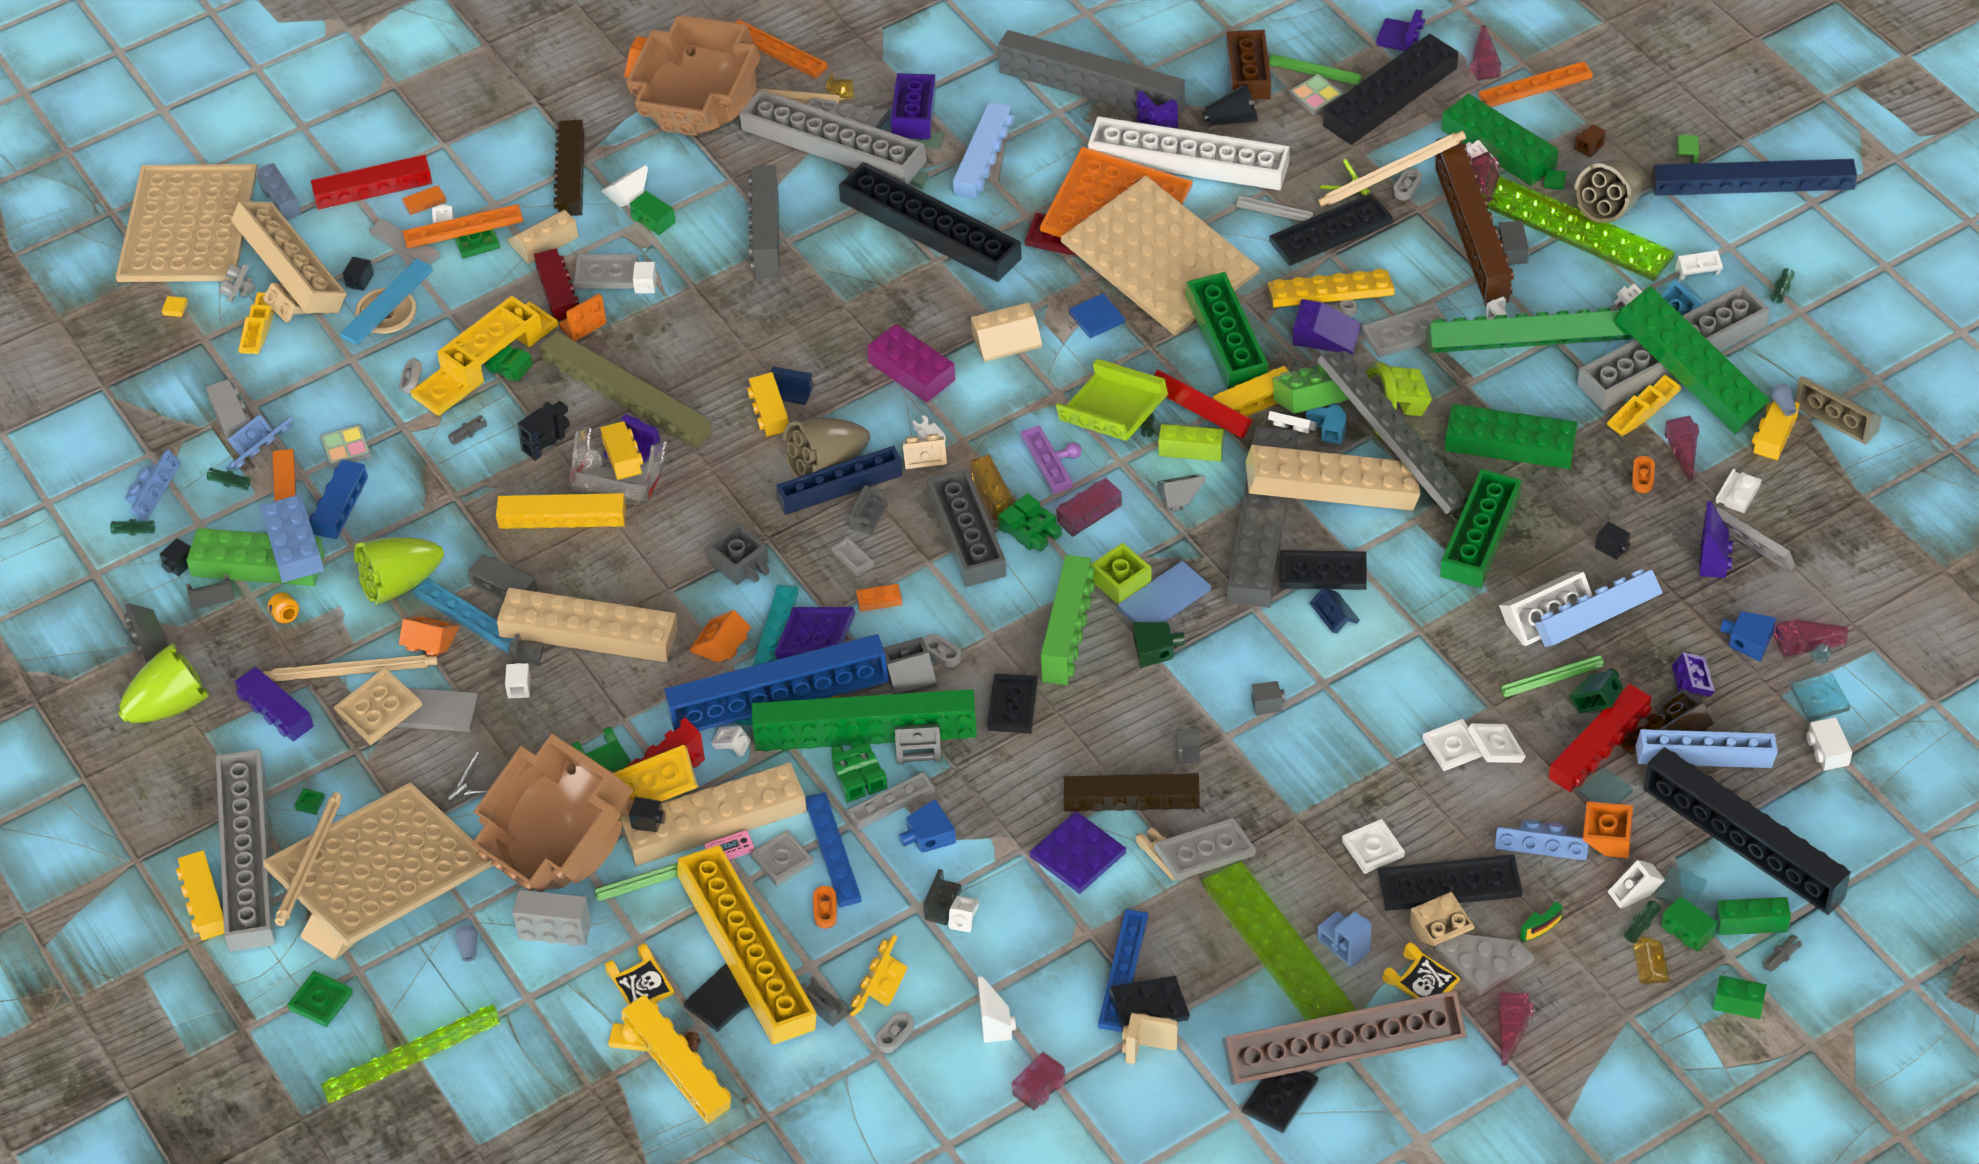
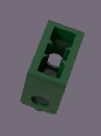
M1133 622V638L1140 668L1172 660L1174 658V646L1185 645L1184 633L1171 634L1169 623Z
M1609 668L1605 672L1589 675L1569 695L1579 714L1607 709L1613 706L1623 690V685L1618 679L1619 673L1617 670Z

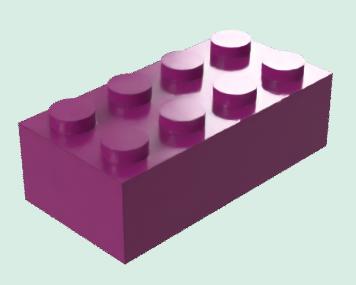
M897 324L867 345L868 362L926 403L955 381V365L952 361Z

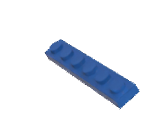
M826 792L805 797L806 808L832 887L836 892L839 908L860 903L861 895Z
M1125 909L1098 1022L1099 1029L1122 1032L1108 991L1111 986L1133 983L1148 922V912Z

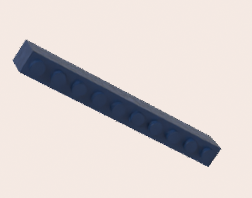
M1854 159L1654 165L1652 181L1655 196L1855 190L1857 172Z

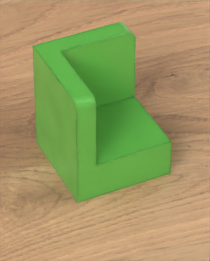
M1678 135L1676 155H1692L1693 163H1698V135Z

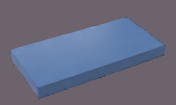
M1181 561L1119 603L1118 610L1132 623L1165 622L1211 590V585L1186 563Z

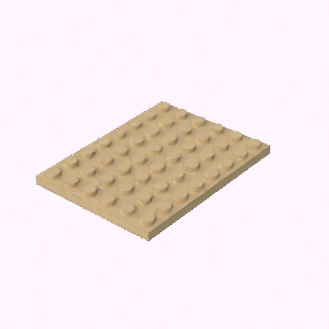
M257 164L141 165L115 276L117 282L224 281V279L235 281L227 277L226 273L231 264L239 265L244 236L238 231L231 219L238 201H252L257 177Z
M1147 176L1140 179L1061 237V242L1175 336L1196 321L1186 299L1187 281L1226 272L1234 291H1236L1260 273L1258 265Z
M410 782L330 825L297 899L348 947L492 867L491 863L493 860L489 858L486 861L477 855L478 849L471 845L474 840ZM312 835L264 860V867L287 890Z

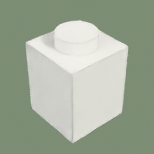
M635 262L633 273L635 293H655L657 279L655 262Z
M528 663L506 664L505 687L508 698H529L531 675Z

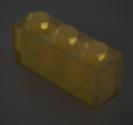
M989 454L970 460L971 478L993 521L998 520V515L1013 505V499Z

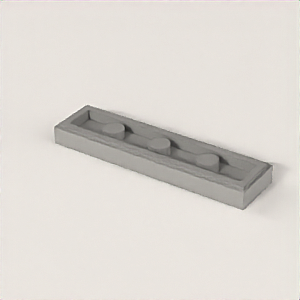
M381 219L369 229L370 235L412 260L417 258L431 265L440 257L439 251L427 244L407 249L403 230L385 219Z
M922 772L846 810V815L855 828L860 830L935 792V786L926 774Z

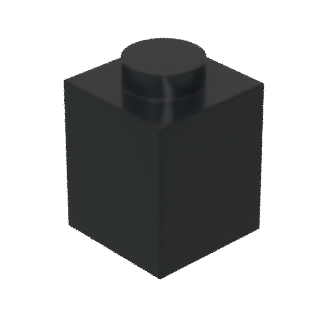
M352 257L343 271L346 287L362 291L365 290L374 275L371 261Z
M1608 521L1596 535L1595 549L1617 560L1622 554H1626L1630 548V533Z
M176 538L159 554L163 569L179 577L189 568L187 557L191 546Z
M635 797L629 813L631 828L658 832L660 824H664L666 817L661 801Z

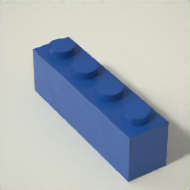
M341 460L339 466L334 469L333 477L330 483H327L323 497L318 500L317 509L310 516L309 521L314 535L338 539L368 479L365 464Z

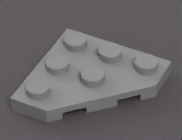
M1461 934L1435 945V950L1478 996H1481L1534 962V956L1520 941Z

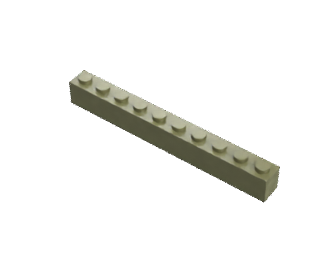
M556 331L540 345L542 358L546 363L554 365L563 373L566 372L574 377L575 380L581 381L592 390L600 392L607 399H612L621 407L627 408L638 417L646 419L653 426H658L666 431L667 434L680 439L684 444L696 449L712 434L709 419L560 332Z

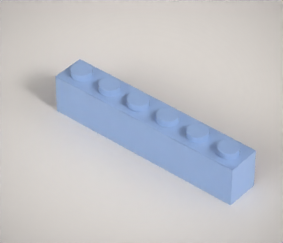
M988 102L954 177V195L977 199L979 192L983 191L985 179L989 178L990 167L995 164L996 154L1001 151L1002 141L1006 139L1008 134V127L1013 124L1014 115L1011 114V106Z
M1642 568L1631 573L1632 577L1627 580L1625 577L1613 581L1614 586L1610 588L1607 585L1596 589V594L1591 597L1589 594L1577 598L1578 603L1574 605L1567 603L1558 607L1559 612L1555 614L1551 611L1541 615V620L1534 624L1544 646L1555 645L1662 594L1653 570L1644 571Z
M1640 730L1636 743L1638 764H1647L1659 751L1666 747L1670 751L1677 753L1679 757L1689 764L1695 766L1772 768L1778 752L1775 734Z

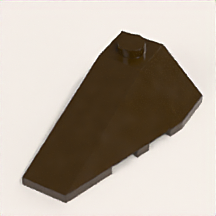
M1683 689L1666 700L1661 705L1663 709L1657 715L1651 714L1648 717L1649 722L1643 727L1636 728L1620 746L1629 755L1636 754V743L1640 730L1706 732L1714 722L1703 702L1686 689Z

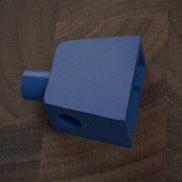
M1741 612L1736 622L1724 619L1720 631L1731 635L1729 646L1732 649L1761 662L1774 633L1776 618Z
M936 799L907 816V831L898 835L903 847L915 842L920 852L923 853L956 843L955 829Z

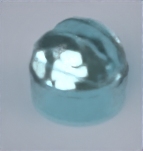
M1819 644L1813 649L1811 656L1818 663H1826L1830 658L1831 650L1826 644Z

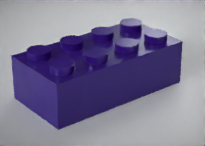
M897 73L891 116V133L908 139L924 140L931 138L936 95L935 74Z

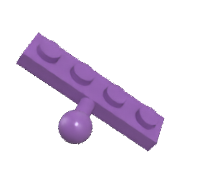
M1040 425L1021 431V438L1052 493L1055 494L1073 488L1072 480L1060 459L1065 457L1078 458L1082 453L1081 446L1076 442H1071L1065 449L1055 452Z

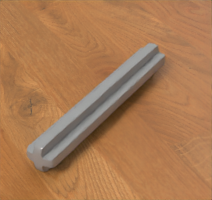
M1239 196L1236 202V206L1239 208L1303 222L1313 218V212L1249 197Z

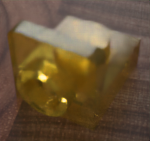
M830 73V80L826 81L827 92L840 95L841 99H854L853 79L834 80V74Z

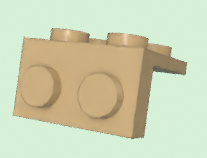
M1131 1013L1129 1026H1124L1122 1040H1124L1122 1053H1126V1063L1135 1064L1139 1045L1176 1050L1178 1045V1022L1170 1018H1157L1147 1014Z

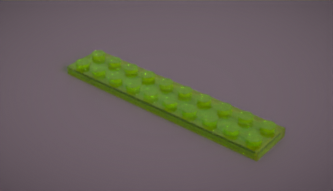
M1500 175L1482 194V197L1487 200L1488 209L1515 221H1523V224L1654 282L1674 258L1675 251L1608 222H1595L1576 208Z
M1242 861L1202 880L1204 889L1305 1021L1357 1010Z

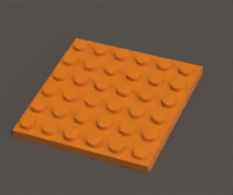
M1082 146L1040 226V231L1062 237L1145 176L1149 177L1183 205L1192 188L1193 181Z

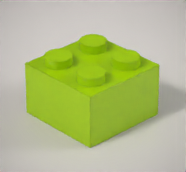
M1121 543L1091 564V567H1095L1094 579L1092 581H1095V585L1117 604L1152 582L1151 566L1124 543Z

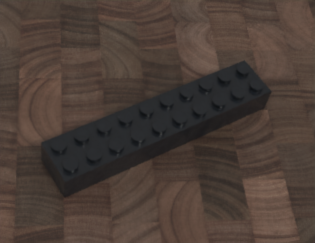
M864 162L839 184L840 202L996 282H999L1022 259L1021 241Z
M1666 747L1647 763L1644 791L1825 914L1829 915L1845 899L1851 871L1844 865L1837 863L1828 857L1825 852L1819 851L1810 845L1807 840L1798 837L1786 826H1782L1768 814L1761 812L1750 802L1743 800L1731 789L1725 788L1716 782L1713 777L1707 776L1698 770L1695 765L1689 764L1679 757L1677 753L1670 751Z

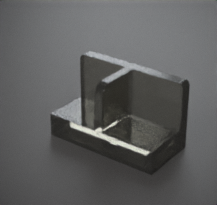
M938 869L923 903L924 920L947 925L950 907L955 898L960 895L962 888L961 884L944 880V873L941 869Z

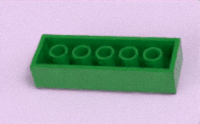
M1469 93L1442 113V131L1450 135L1463 130L1466 139L1462 140V143L1465 144L1469 142L1473 144L1479 139L1494 157L1491 162L1530 186L1544 177L1547 169L1553 170L1557 166L1558 148Z
M1226 272L1187 281L1186 299L1227 389L1268 373L1269 365Z
M1452 404L1446 431L1445 451L1570 469L1578 422Z
M1484 469L1480 470L1441 560L1440 577L1482 589L1519 501L1521 479Z

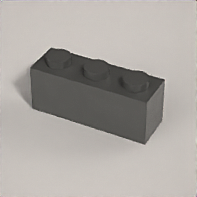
M483 554L468 571L471 585L503 600L508 588L538 592L536 580L531 574H525L511 565L499 562L494 557Z

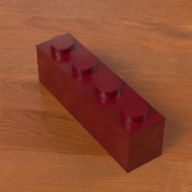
M557 248L535 253L536 269L552 316L557 321L567 319L566 312L579 305V300L577 296H573L575 294L573 283L568 282L570 275L568 269H564L566 267L563 255L559 256Z

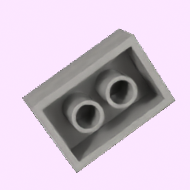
M525 890L518 891L513 909L518 939L544 941L550 944L563 943L571 946H586L592 924L586 897Z

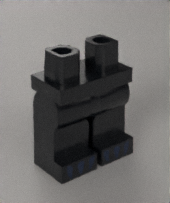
M547 401L543 404V407L517 423L522 452L536 461L541 457V451L544 448L555 444L558 439L561 441L565 438L564 430L570 426V421L564 416L568 412L567 405L561 401L552 405Z

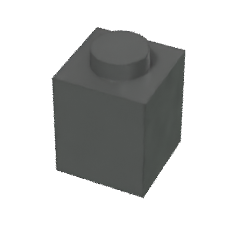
M1278 681L1252 684L1251 699L1255 715L1282 712V702H1285L1284 689L1279 688Z

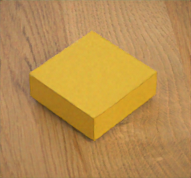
M167 296L162 308V314L182 317L188 304L187 298Z

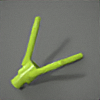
M1343 159V163L1353 178L1352 181L1358 179L1347 159ZM1320 185V189L1335 190L1342 187L1335 185ZM1365 188L1357 193L1365 196L1370 193V190Z

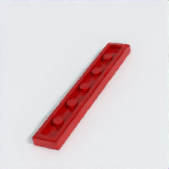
M1159 369L1156 370L1154 376L1165 379L1168 391L1166 398L1229 432L1245 438L1253 419Z

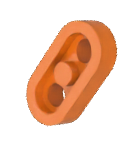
M1639 456L1634 460L1632 487L1639 493H1648L1653 489L1655 462L1652 458Z
M830 886L818 887L813 893L814 921L818 927L823 929L831 928L837 922L836 892Z

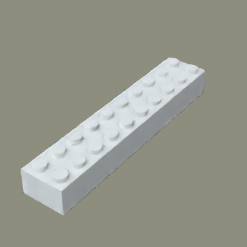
M1097 117L1088 143L1089 149L1162 172L1281 190L1289 165V146Z

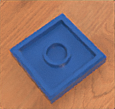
M1104 293L1069 308L1070 316L1089 338L1125 323L1124 316Z

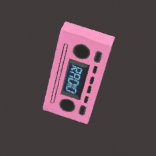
M747 830L704 844L705 849L720 845L728 860L749 854L755 850Z

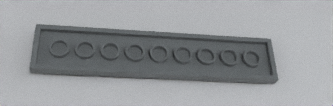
M1347 351L1321 355L1317 362L1447 515L1463 511L1470 494L1459 485L1457 479L1444 467L1443 462L1436 458L1431 452V448L1408 425L1404 416L1398 413L1392 406V402L1380 392L1379 387L1369 379L1365 370L1358 366L1353 356Z

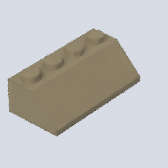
M1804 376L1799 378L1795 402L1800 403L1799 410L1864 445L1878 433L1882 420L1881 415L1811 378Z

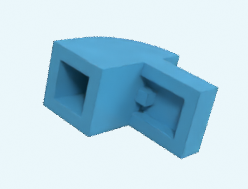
M1330 404L1329 408L1318 407L1306 410V420L1316 422L1317 427L1322 428V441L1342 445L1346 432V414L1340 406Z

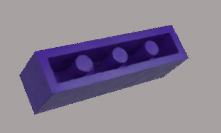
M256 666L235 681L237 696L243 702L247 701L255 713H261L269 725L273 724L277 727V730L283 737L287 736L294 742L314 727L310 713Z

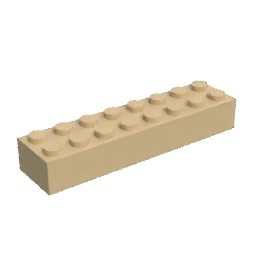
M238 201L231 219L232 223L302 310L309 314L339 313L347 293L272 202Z
M1251 445L1245 461L1249 494L1410 511L1414 510L1420 496L1418 480L1403 462L1399 460Z
M508 588L497 619L499 637L513 639L515 634H520L523 641L666 663L668 662L678 630L676 613Z
M791 762L663 802L662 808L666 812L664 824H660L658 832L631 828L629 815L620 816V821L623 823L622 833L634 864L639 866L745 830L748 831L807 812L804 792Z

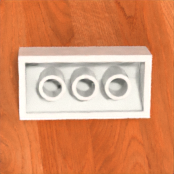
M1572 571L1499 606L1508 628L1523 646H1527L1541 639L1534 624L1541 620V615L1551 611L1555 614L1559 612L1558 607L1567 603L1574 605L1578 603L1577 598L1589 594L1590 597L1593 595L1584 572Z

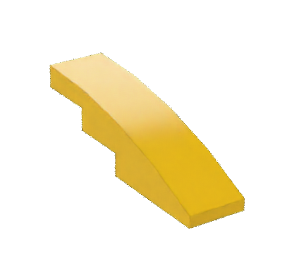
M257 292L255 303L250 308L249 317L245 318L238 349L239 353L259 354L264 345L275 312L263 300L265 293Z
M1664 375L1653 387L1649 385L1638 397L1634 395L1606 425L1623 437L1666 405L1681 390V386Z

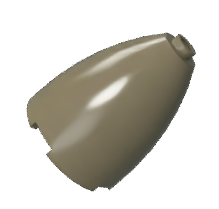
M1608 160L1593 164L1584 169L1576 180L1574 189H1576L1579 202L1577 205L1586 217L1595 222L1616 221L1627 214L1639 200L1643 190V176L1638 168L1624 161Z
M811 418L790 422L785 427L783 440L787 441L788 455H785L789 469L798 478L855 459L868 445L870 433L861 425L835 418Z

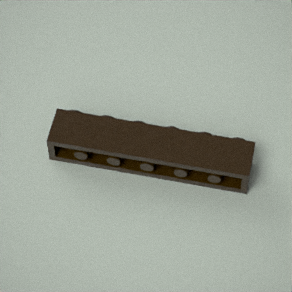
M583 120L559 121V129H556V140L559 142H555L556 154H558V156H555V167L558 169L554 170L555 181H557V183H554V193L557 195V197L553 198L554 209H558V212L566 210L571 216L583 215L585 142Z
M1199 773L1064 776V811L1100 812L1110 810L1200 809Z

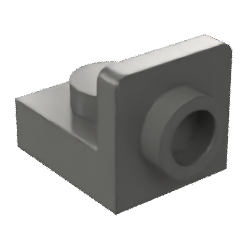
M515 634L514 642L511 641L509 646V653L513 655L514 663L540 665L544 650L543 643L521 641L520 634Z

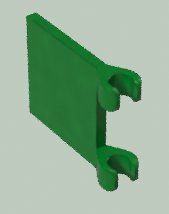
M610 726L603 729L604 739L607 744L585 754L579 741L571 744L573 748L611 773L622 770L631 763Z

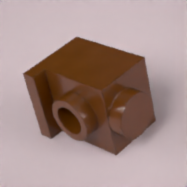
M1592 124L1581 134H1576L1574 149L1591 158L1604 146L1606 131Z

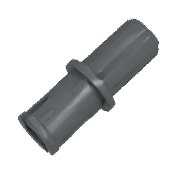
M478 415L470 422L463 423L462 427L448 435L450 443L456 445L467 437H473L474 433L487 426L486 420L483 419L481 421L483 416Z
M1791 935L1783 944L1777 945L1774 948V952L1763 961L1764 968L1772 972L1783 962L1789 961L1790 956L1802 946L1801 940L1792 944L1798 937Z

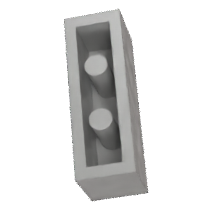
M229 379L206 387L209 401L227 442L228 438L251 421L249 414H244L246 409L242 399L238 400L240 395L237 387H232Z

